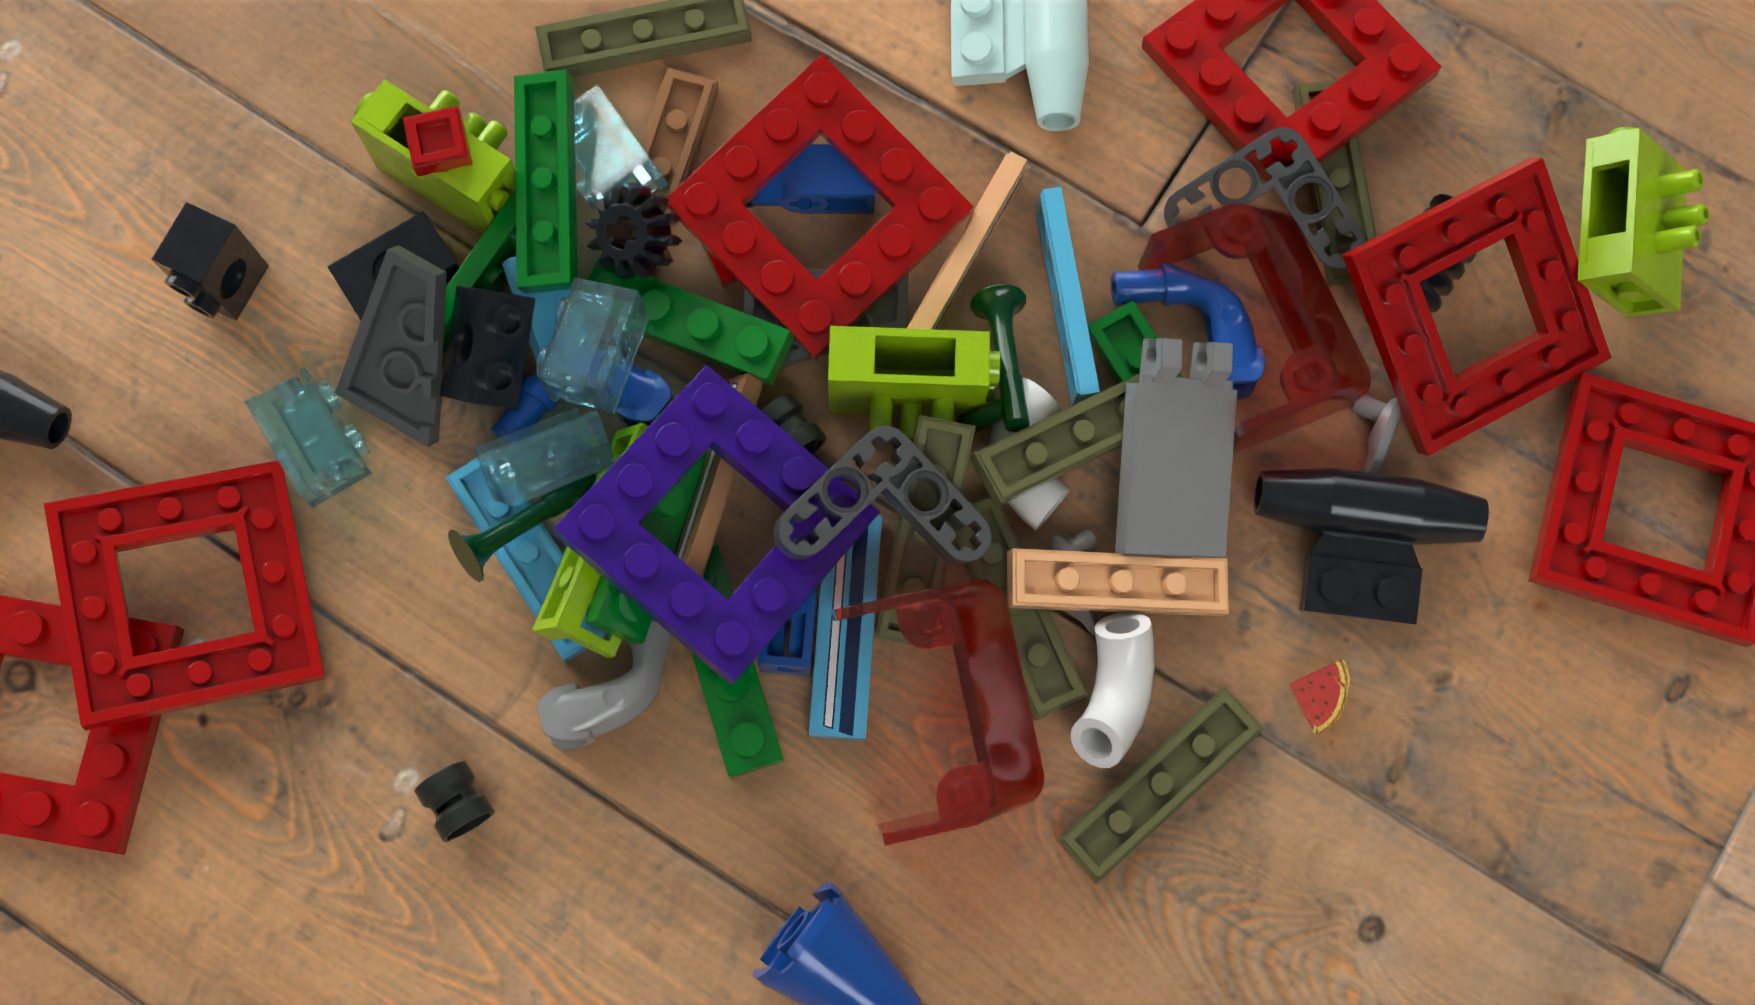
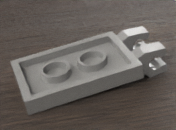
M1167 338L1143 339L1139 383H1126L1115 552L1137 555L1226 558L1237 390H1233V381H1227L1232 373L1233 344L1218 342L1193 343L1190 378H1181L1176 376L1182 369V340Z

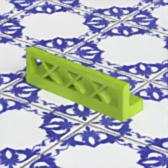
M639 423L616 431L594 484L647 429V425ZM568 546L532 628V632L550 641L569 638L606 658L615 657L622 639L605 633L604 638L580 627L589 604L593 600L601 574Z

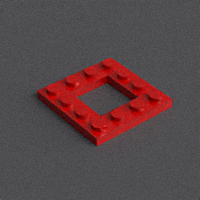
M1194 0L1145 35L1141 47L1237 151L1273 129L1290 128L1297 131L1304 138L1319 163H1322L1346 145L1353 137L1361 134L1436 78L1442 67L1377 0H1295L1358 66L1289 117H1286L1226 54L1223 48L1290 0ZM1276 139L1270 143L1272 154L1266 159L1258 162L1255 152L1245 159L1268 182L1272 178L1264 172L1266 168L1276 162H1281L1285 168L1293 164L1291 154L1297 149L1293 142L1283 145L1279 139Z
M823 54L813 61L667 196L669 198L667 209L681 217L679 221L783 328L791 330L795 341L815 361L829 349L830 326H853L973 213L974 206ZM821 135L893 209L816 280L745 205Z
M1529 158L1342 254L1417 453L1430 456L1612 358L1589 290L1577 281L1579 261L1543 158ZM1504 239L1536 332L1454 375L1420 282Z
M1581 373L1574 380L1528 582L1740 646L1749 647L1754 645L1755 423L1588 373ZM1623 446L1723 476L1704 571L1603 541Z
M282 460L44 503L80 725L84 730L326 679ZM235 530L254 632L136 656L118 552Z
M0 595V668L4 656L71 668L61 605ZM129 617L136 656L180 647L184 629L176 625ZM162 714L90 729L75 785L0 772V833L125 855Z

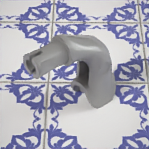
M652 619L645 642L630 644L633 667L628 673L614 680L585 688H580L576 683L560 686L545 694L537 703L542 730L547 737L551 738L552 744L560 749H577L595 742V737L614 731L644 713L658 694L672 635Z

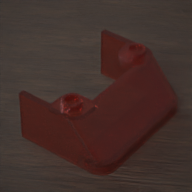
M1232 203L1151 234L1139 262V270L1158 269L1160 263L1174 264L1212 248H1215L1220 254L1228 258L1243 259L1248 257L1294 351V354L1287 359L1280 372L1281 388L1289 403L1241 422L1234 431L1233 454L1352 407L1355 401L1367 393L1371 384L1369 367L1300 229L1290 215L1279 210Z
M974 579L832 610L834 621L895 609L900 632L911 645L926 650L952 645L977 762L954 767L942 776L936 788L937 811L877 824L879 836L885 846L975 826L1025 806L1039 796L1044 785L1043 765L1007 600L1002 590L996 584L984 579Z

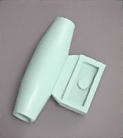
M951 0V77L954 86L1004 83L1006 79L1026 69L1038 126L1049 131H1065L1079 125L1089 67L1087 0Z

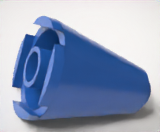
M831 882L823 884L812 893L820 902L810 912L808 910L805 911L799 906L787 919L760 958L768 967L756 969L753 974L754 978L764 986L801 1005H920L921 1001L919 995L841 890Z

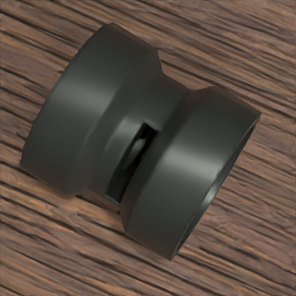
M792 393L777 398L761 410L812 455L826 441L827 436L816 423L808 422L802 416L803 406Z
M466 761L454 763L436 772L420 783L414 790L422 806L433 811L436 817L434 827L443 842L454 840L470 832L488 820L495 812L488 798L478 794L474 788L475 776Z

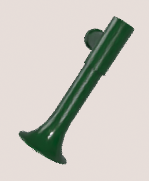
M991 285L977 292L970 301V309L974 315L988 320L993 334L995 351H1000V378L998 385L1000 397L957 418V422L976 426L974 436L977 432L1001 420H1004L1005 429L1014 433L1030 425L1023 378L1019 371L1013 334V318L1024 308L1026 295L1020 288L1013 285Z
M586 469L541 496L540 500L482 533L468 536L460 535L453 529L448 532V539L455 556L474 580L478 582L483 581L484 565L496 551L547 519L554 518L568 509L570 510L594 485L597 476L592 470Z

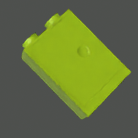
M384 79L374 93L370 92L361 99L356 107L355 117L351 120L354 129L375 165L381 171L483 235L515 190V168L510 158L497 151L498 147L508 136L507 129L497 121H490L487 125L480 115L469 113L464 119V125L473 165L417 177L412 166L403 117L459 106V99L452 92L442 90L430 107Z
M1619 127L1611 130L1607 135L1586 139L1577 281L1627 318L1680 310L1683 249L1698 247L1701 242V233L1697 226L1706 225L1710 217L1709 209L1703 203L1685 206L1686 193L1700 191L1704 185L1701 171L1698 169L1686 170L1640 127Z
M830 326L828 366L829 414L870 415L869 432L876 427H892V416H900V431L914 443L920 415L954 421V418L984 406L985 401L995 400L996 385H999L1000 351H990V331Z

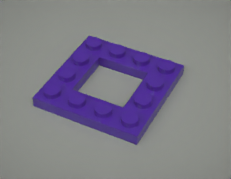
M706 365L554 526L553 534L732 686L873 522L880 511L869 504L821 551L809 559L797 560L789 558L780 552L777 545H775L730 598H725L640 524L709 449L718 454L783 511H786L829 468ZM839 477L830 481L827 492L831 502L840 508L853 507L857 502L858 493ZM812 497L808 500V503L816 506L818 509L803 523L795 522L793 525L794 530L788 536L796 545L805 540L812 546L814 541L809 535L810 532L827 517L821 512L815 499ZM827 517L831 527H834L837 524L836 521Z

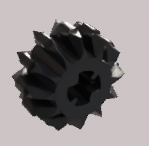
M634 185L631 189L627 186L614 187L610 189V199L600 198L598 201L593 202L600 218H591L585 224L592 230H596L597 238L593 239L586 247L592 251L603 250L598 266L603 267L605 270L616 269V275L622 279H633L636 275L641 278H651L657 274V265L669 266L670 263L674 262L667 247L678 246L683 241L677 235L671 234V226L676 225L681 217L676 213L665 214L669 198L663 194H654L652 196L651 188L646 185ZM632 228H636V237H632Z

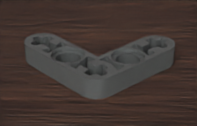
M1276 128L1262 135L1177 190L1168 198L1164 207V218L1167 226L1181 237L1193 238L1208 231L1274 188L1313 252L1325 266L1332 269L1347 268L1339 254L1332 255L1331 257L1326 254L1324 248L1330 244V238L1324 228L1317 235H1313L1308 225L1323 221L1335 208L1338 209L1342 216V219L1332 221L1336 231L1341 236L1350 232L1355 239V242L1349 246V251L1365 243L1361 228L1304 138L1297 131L1290 128ZM1279 139L1283 145L1293 142L1297 147L1291 154L1293 164L1285 168L1281 162L1274 163L1264 170L1272 179L1263 185L1260 184L1256 168L1245 158L1255 152L1258 162H1261L1272 154V146L1270 144L1272 141ZM1231 168L1245 170L1251 179V187L1248 193L1238 199L1225 197L1219 188V180L1222 174ZM1209 182L1214 198L1225 209L1215 215L1210 204L1198 213L1200 223L1196 227L1191 228L1187 222L1177 225L1174 217L1180 212L1177 204L1181 200L1186 199L1192 205L1205 198V194L1198 188ZM1308 183H1315L1321 186L1327 195L1325 208L1314 215L1302 213L1294 202L1297 190Z
M890 426L876 427L868 432L780 516L775 523L773 532L775 544L780 552L792 559H809L821 551L881 493L943 559L951 564L965 565L979 559L989 549L992 538L990 526L985 518L904 433ZM874 442L880 447L887 442L890 443L895 449L890 457L895 466L893 467L886 461L867 477L860 468L876 452L875 447L871 443ZM854 459L858 468L851 465L849 461ZM834 478H847L857 487L858 499L853 507L840 508L829 499L827 489L830 481ZM869 479L877 483L875 488H872ZM913 482H928L937 491V505L932 511H920L909 501V487ZM812 497L815 499L821 512L830 519L835 520L837 524L831 527L829 520L825 517L809 534L814 541L812 546L805 540L796 545L788 537L794 530L789 520L793 519L800 524L818 509L816 506L808 503V500ZM951 505L956 512L947 517V520L958 530L966 526L972 529L974 534L970 537L969 541L974 549L972 550L970 547L965 546L957 550L951 543L956 537L955 531L946 522L939 525L937 529L930 522L943 514Z

